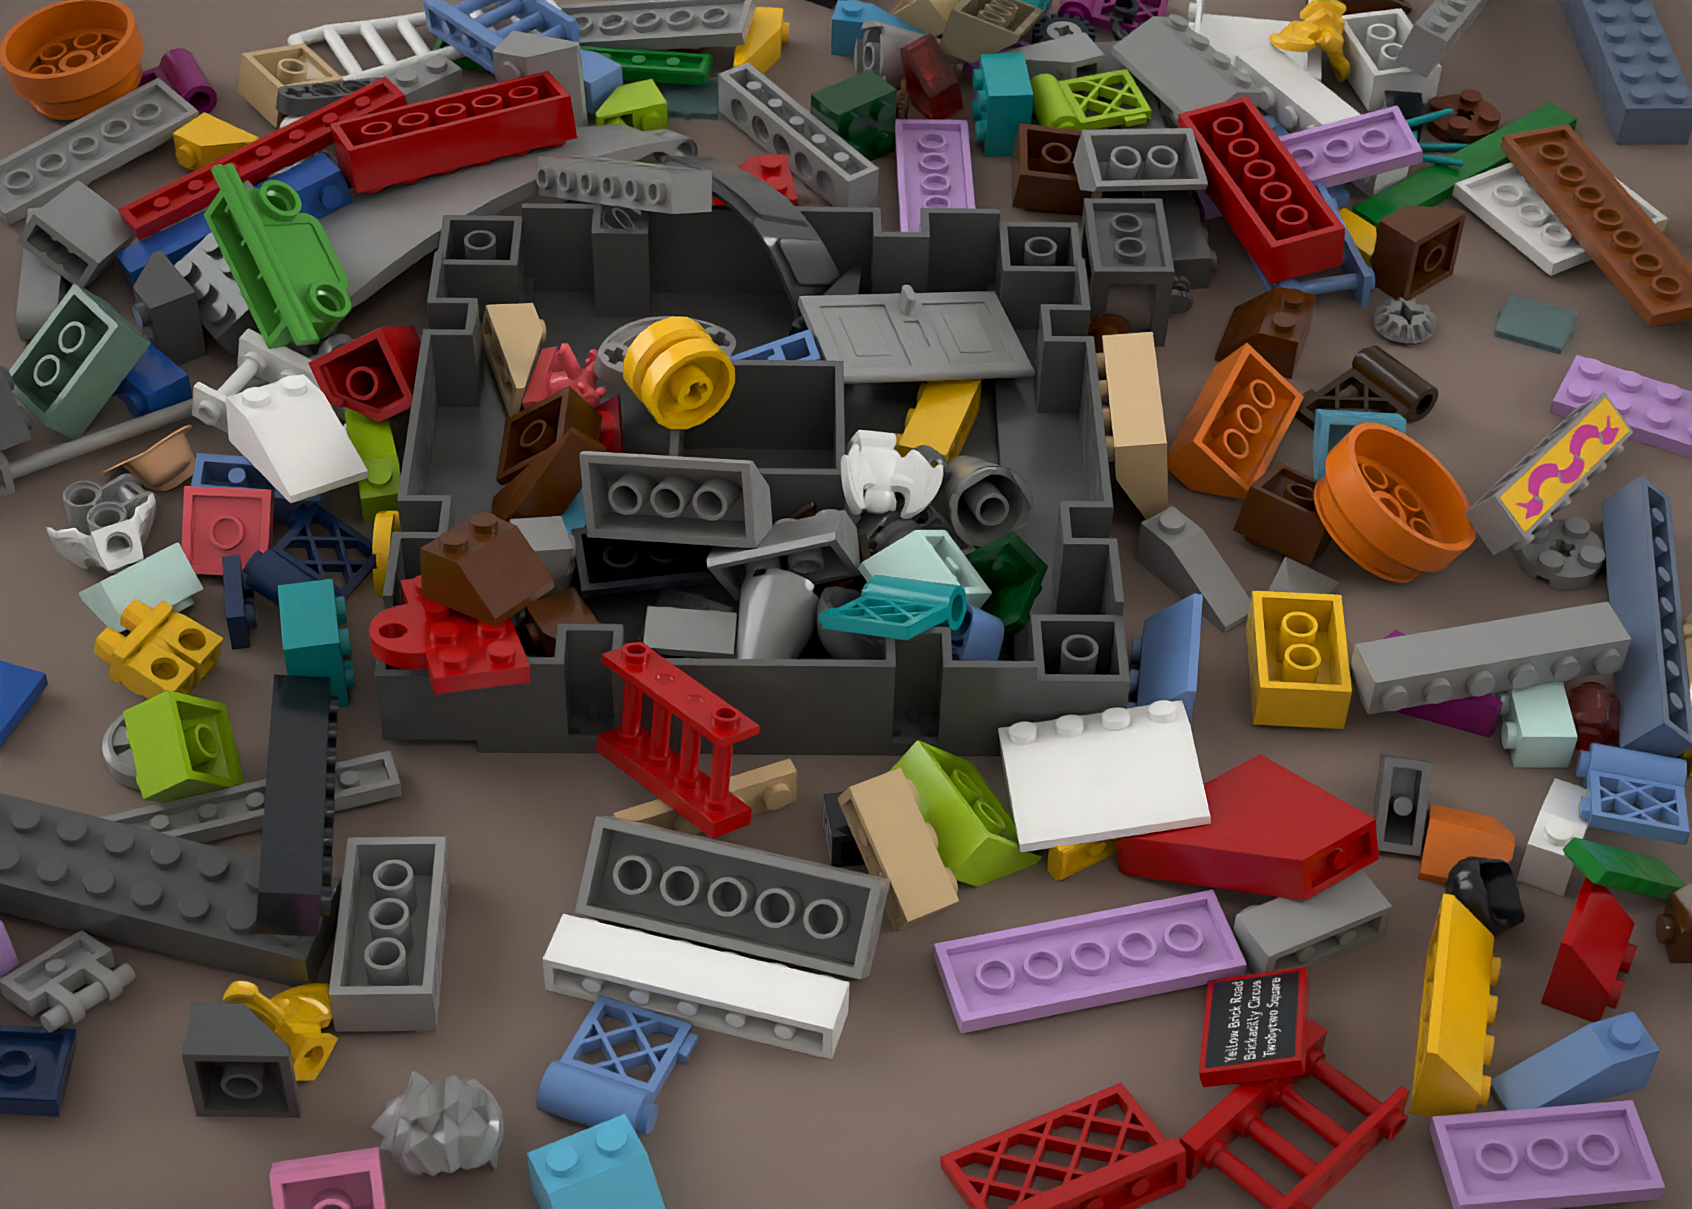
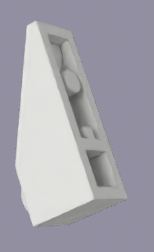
M1557 778L1554 779L1528 841L1517 881L1564 896L1574 864L1564 855L1563 848L1573 837L1584 839L1589 820L1582 819L1579 815L1581 796L1587 797L1586 788Z

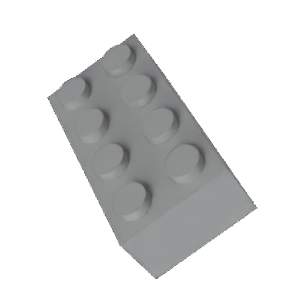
M446 836L347 838L329 987V1000L335 1032L437 1031L450 884Z

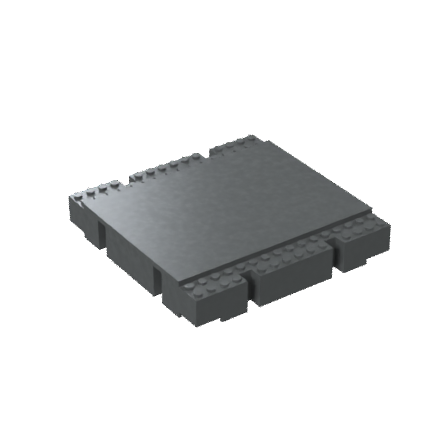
M522 203V216L443 215L438 251L434 252L427 299L430 329H423L397 498L401 532H392L383 591L384 610L403 605L400 594V580L414 579L421 575L420 548L480 511L491 513L492 497L506 486H501L496 481L505 420L509 418L481 339V328L486 305L533 303L538 318L543 319L546 325L545 343L540 344L537 361L543 348L557 346L559 350L562 343H568L582 369L587 367L584 361L590 358L588 352L592 349L598 351L601 344L610 334L628 323L649 317H689L722 327L731 332L735 337L736 347L733 355L789 336L790 326L796 317L776 267L753 228L734 210L726 205H712V212L667 214L641 210L640 229L603 228L602 204ZM795 206L805 216L824 243L840 275L846 274L856 263L862 264L861 294H899L903 285L911 286L914 293L995 291L1032 367L1035 369L1034 377L985 379L981 382L980 411L959 456L968 455L1009 468L1018 473L1029 486L1034 501L1033 510H1030L1027 519L1029 524L1026 530L1019 537L1048 565L1041 583L1042 590L1034 600L1029 613L1030 620L1028 624L1014 635L1010 633L1004 635L997 661L952 660L951 627H932L909 640L885 637L884 660H833L823 647L817 631L797 659H665L760 726L758 735L733 744L732 755L903 756L919 740L956 756H1001L998 728L1009 727L1024 721L1035 723L1055 720L1069 714L1081 716L1101 713L1115 707L1127 709L1130 675L1123 622L1124 594L1117 538H1110L1113 499L1094 336H1088L1091 308L1085 259H1082L1078 222H1000V209L920 208L919 232H882L881 207ZM731 360L735 367V384L729 399L721 409L702 424L688 429L671 430L658 424L643 402L634 394L605 383L600 378L596 381V389L602 386L607 389V394L600 398V404L617 394L620 395L623 453L753 461L770 486L772 525L778 520L788 518L795 510L811 502L816 503L815 512L817 513L827 509L845 510L856 525L861 519L860 515L864 509H862L859 515H853L844 496L841 478V458L845 455L847 444L858 430L895 433L896 435L898 433L903 434L908 410L910 408L915 409L917 406V395L921 383H928L927 381L844 384V361ZM943 487L931 501L930 505L950 524L945 489ZM919 518L918 521H916L918 525L924 524L926 522L922 518ZM880 527L879 530L875 533V535L870 539V540L873 541L876 545H877V543L874 541V539H875V537L879 534V532L882 530L881 527ZM574 572L570 588L574 587L575 590L578 592ZM716 577L715 582L581 597L600 624H557L555 657H541L537 649L531 650L528 647L522 633V625L526 624L525 617L515 630L530 665L529 683L434 694L426 669L396 668L384 664L377 659L375 682L383 740H476L478 753L600 754L596 751L597 735L615 729L622 724L625 680L602 663V654L621 648L627 643H643L647 606L737 613L738 623L740 601H735ZM855 582L851 589L862 593L863 587ZM643 692L640 726L651 734L654 700ZM672 713L669 747L676 753L681 754L683 721ZM702 735L700 754H713V742Z

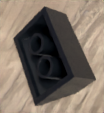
M587 528L571 529L576 543L574 571L580 597L715 582V576L707 568V557L710 553L709 545L587 537Z

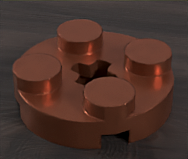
M1466 89L1461 94L1437 96L1430 100L1428 114L1452 108L1454 111L1450 116L1426 123L1430 134L1442 142L1448 143L1449 138L1460 140V144L1470 145L1497 131L1499 128L1500 112L1492 104L1483 100L1482 94L1476 90Z

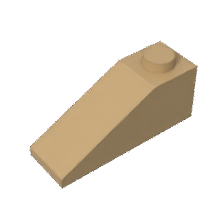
M533 303L486 305L481 339L509 417L519 413L521 410L522 401L537 361L540 344L545 343L546 340L545 322L543 319L538 318Z

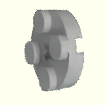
M1575 516L1569 517L1566 520L1554 519L1547 526L1533 533L1535 538L1517 551V561L1521 569L1529 577L1536 580V576L1539 575L1550 580L1549 587L1561 590H1575L1589 586L1595 581L1596 575L1599 572L1601 573L1606 557L1605 546L1601 539L1590 530L1588 521ZM1560 552L1566 553L1568 557H1564Z

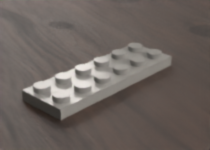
M625 0L562 4L558 6L564 13L576 19L580 29L578 36L580 46L667 51L682 48L698 50L704 47L715 46L732 48L738 45H745L757 2L756 0Z
M157 78L0 160V218L9 226L26 218L28 208L43 207L75 181L79 180L83 184L88 185L106 173L122 167L125 163L172 139L173 132L199 116V111L161 79Z

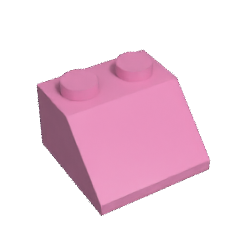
M380 1147L272 1163L269 1178L273 1209H387Z

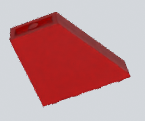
M1261 754L1203 784L1211 824L1115 838L1119 871L1125 875L1304 901L1379 860L1376 819Z

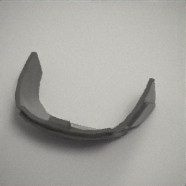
M666 155L658 157L660 162L658 164L712 171V196L729 206L753 228L776 267L795 317L802 316L798 306L799 296L824 295L835 284L840 274L824 243L805 216L784 195L769 184L726 161L713 157Z

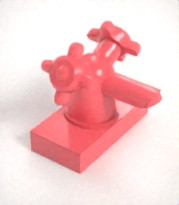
M562 343L559 350L557 346L543 348L522 401L524 409L569 386L593 408L599 406L600 398L607 394V389L604 386L596 389V381L599 377L595 374L593 366L598 351L592 349L588 352L590 358L584 361L587 367L582 369L568 343Z

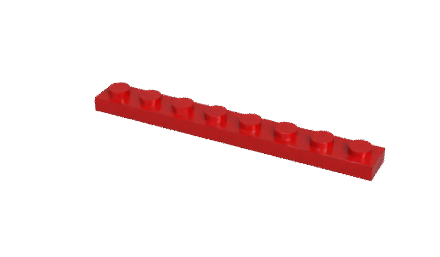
M385 76L119 208L121 220L141 241L210 206L220 191L211 172L214 165L233 164L242 183L246 180L251 184L258 183L262 179L333 144L331 123L407 105L405 94Z

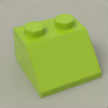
M167 690L123 711L127 727L126 738L132 750L137 772L136 782L143 800L164 803L245 784L225 703Z

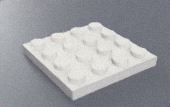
M1512 162L1455 183L1453 196L1550 276L1592 260ZM1616 178L1661 231H1665L1668 218Z

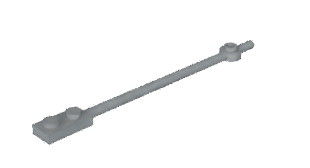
M347 334L333 335L322 343L318 354L309 357V359L315 360L353 341V338ZM255 376L250 379L239 393L251 387H261L271 383ZM193 398L8 463L7 458L1 451L0 498L16 493L13 479L191 417Z

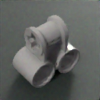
M129 473L119 475L102 487L92 481H78L66 487L62 495L69 529L76 528L79 532L89 536L91 532L100 528L132 519L135 514V508L146 502L151 493H153L156 500L155 521L161 513L162 500L154 492L144 490L141 487L140 480Z

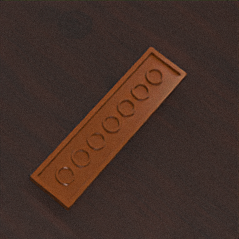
M1569 124L1502 137L1500 149L1649 328L1692 319V266Z

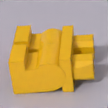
M134 599L125 608L120 619V625L131 631V633L125 637L111 627H106L95 640L94 653L110 665L108 678L119 685L123 683L126 688L137 695L150 699L167 690L190 695L192 688L195 689L219 664L224 638L187 616L173 612L174 607L163 600L153 609Z

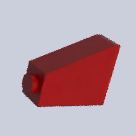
M414 325L379 327L308 364L320 390L324 393L329 403L349 408L364 414L365 417L383 422L411 408L421 341Z

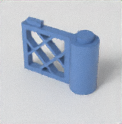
M1591 743L1588 751L1580 750L1576 764L1575 777L1583 778V788H1587V797L1581 796L1580 818L1589 820V827L1686 845L1690 833L1684 789L1687 772L1686 760ZM1634 803H1635V804H1637L1638 806H1640V807L1643 808V809H1642V810H1639V809L1635 808L1634 806H1632L1631 804H1634ZM1613 810L1617 814L1607 813V811ZM1660 819V820L1664 821L1665 823H1660V822H1658V821H1656V820Z
M600 995L560 1061L555 1060L548 1066L539 1087L537 1109L588 1127L596 1126L626 1114L638 1138L641 1137L642 1133L649 1135L658 1116L659 1107L657 1104H654L656 1097L676 1062L687 1063L698 1043V1035L692 1034L693 1024ZM607 1015L625 1021L627 1027L604 1033L600 1022ZM658 1032L674 1037L671 1043L653 1048L650 1047L645 1036ZM635 1039L641 1051L617 1058L612 1046ZM599 1049L602 1050L607 1061L594 1065L578 1061L581 1054ZM648 1064L653 1075L649 1082L646 1083L628 1077L625 1070Z

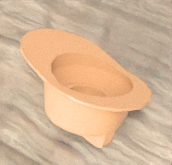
M189 424L176 430L146 452L101 472L102 475L125 467L146 488L155 491H168L179 486L191 477L194 472L196 457L185 435L192 428V425Z

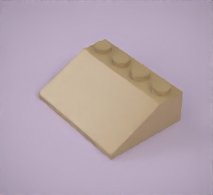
M1153 332L1102 335L1103 353H1096L1098 378H1105V380H1099L1101 404L1108 405V408H1102L1105 433H1111V436H1105L1108 462H1114L1117 482L1147 520L1168 508L1167 439Z

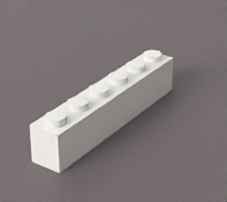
M1270 42L1236 55L1234 67L1251 76L1253 79L1252 83L1264 93L1258 106L1269 115L1271 114L1291 133L1361 115ZM1409 166L1351 182L1371 198L1405 180Z
M563 914L543 957L545 990L596 1002L598 997L603 995L691 1023L695 1027L830 1060L833 1058L848 1015L849 982L838 980L826 974L817 975L788 968L780 963H767L742 957L730 951L721 952L696 946L684 940L658 937L646 934L638 929L612 926L600 923L592 918H579Z

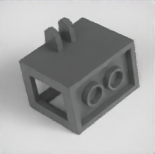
M1084 198L1080 246L1082 259H1085L1087 282L1088 277H1091L1090 290L1088 283L1091 308L1090 319L1097 315L1106 314L1109 284H1147L1152 313L1150 329H1131V333L1153 332L1154 346H1165L1169 314H1176L1177 312L1181 314L1182 312L1189 311L1193 305V298L1189 292L1191 288L1188 278L1184 277V275L1180 276L1179 274L1176 276L1174 274L1162 199Z

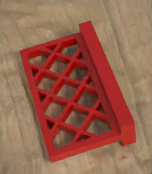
M1119 1083L940 1157V1167L969 1209H989L987 1203L990 1196L1017 1201L1016 1204L1004 1209H1135L1186 1187L1187 1150L1176 1137L1167 1140L1123 1084ZM1118 1104L1126 1114L1124 1122L1097 1117L1099 1111ZM1064 1125L1082 1129L1078 1141L1052 1136L1055 1129ZM1091 1131L1118 1136L1115 1148L1087 1143ZM1127 1138L1147 1142L1152 1146L1138 1153L1123 1151ZM1018 1144L1037 1147L1033 1160L1006 1154L1009 1148ZM1046 1150L1073 1155L1069 1168L1042 1162ZM1082 1157L1109 1163V1165L1092 1172L1078 1170ZM972 1163L991 1166L986 1179L965 1175L960 1168ZM1000 1169L1027 1174L1023 1186L1019 1187L996 1182ZM1036 1176L1063 1182V1184L1045 1192L1032 1189Z

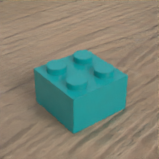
M1024 53L980 54L979 69H973V90L977 91V99L971 100V120L976 121V143H982L985 157L1011 156L1019 123L1031 124L1033 91Z
M333 579L278 585L282 642L287 675L330 678L329 696H338V707L349 706L347 688L355 687L356 683L353 660H344V656L352 654L349 628L340 629L339 625L348 623L344 596L335 597Z

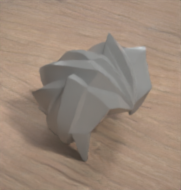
M412 1071L407 1091L386 1102V1110L371 1128L384 1136L380 1149L390 1150L392 1161L398 1162L402 1171L415 1177L423 1175L422 1172L434 1177L440 1171L453 1174L460 1167L468 1171L471 1168L483 1166L488 1161L492 1170L495 1171L498 1163V1149L503 1137L504 1121L501 1108L494 1096L477 1079L473 1078L465 1081L462 1077L451 1075L445 1080L429 1083L422 1075Z

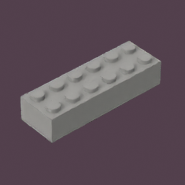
M596 816L575 913L861 980L869 977L871 974L891 879L614 816Z

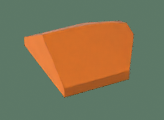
M1430 803L1418 879L1446 884L1448 874L1454 865L1469 856L1502 859L1509 863L1513 858L1515 835L1493 816Z

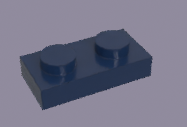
M240 555L222 557L225 610L232 650L249 648V629L257 628L254 602H247L246 598H253L254 590L245 585L248 575L242 570Z

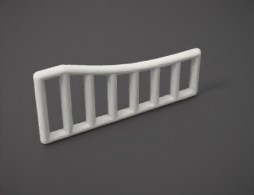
M545 0L560 9L554 0ZM493 3L467 16L474 19L500 6ZM425 12L366 21L329 24L292 34L288 38L289 45L301 43L310 45L326 40L348 73L347 76L342 77L343 81L388 77L401 69H406L439 53L451 61L466 57V55L451 45L430 51L415 30L417 27L427 26ZM516 16L510 18L513 23L520 20ZM494 26L488 28L493 32L497 31ZM534 29L528 33L538 35L541 32ZM400 31L417 56L397 61L378 33ZM362 35L382 63V66L363 71L341 37Z

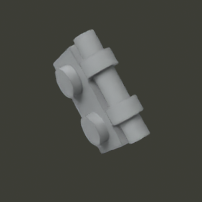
M80 930L1 978L0 990L4 998L31 1017L44 1009L52 1008L40 1016L43 1027L52 1033L65 1024L73 1026L85 1018V1011L101 1001L109 1003L122 995L123 988L135 981L136 975L127 963L113 971L109 970L115 966L112 950L83 930ZM86 983L89 985L76 994L71 993Z

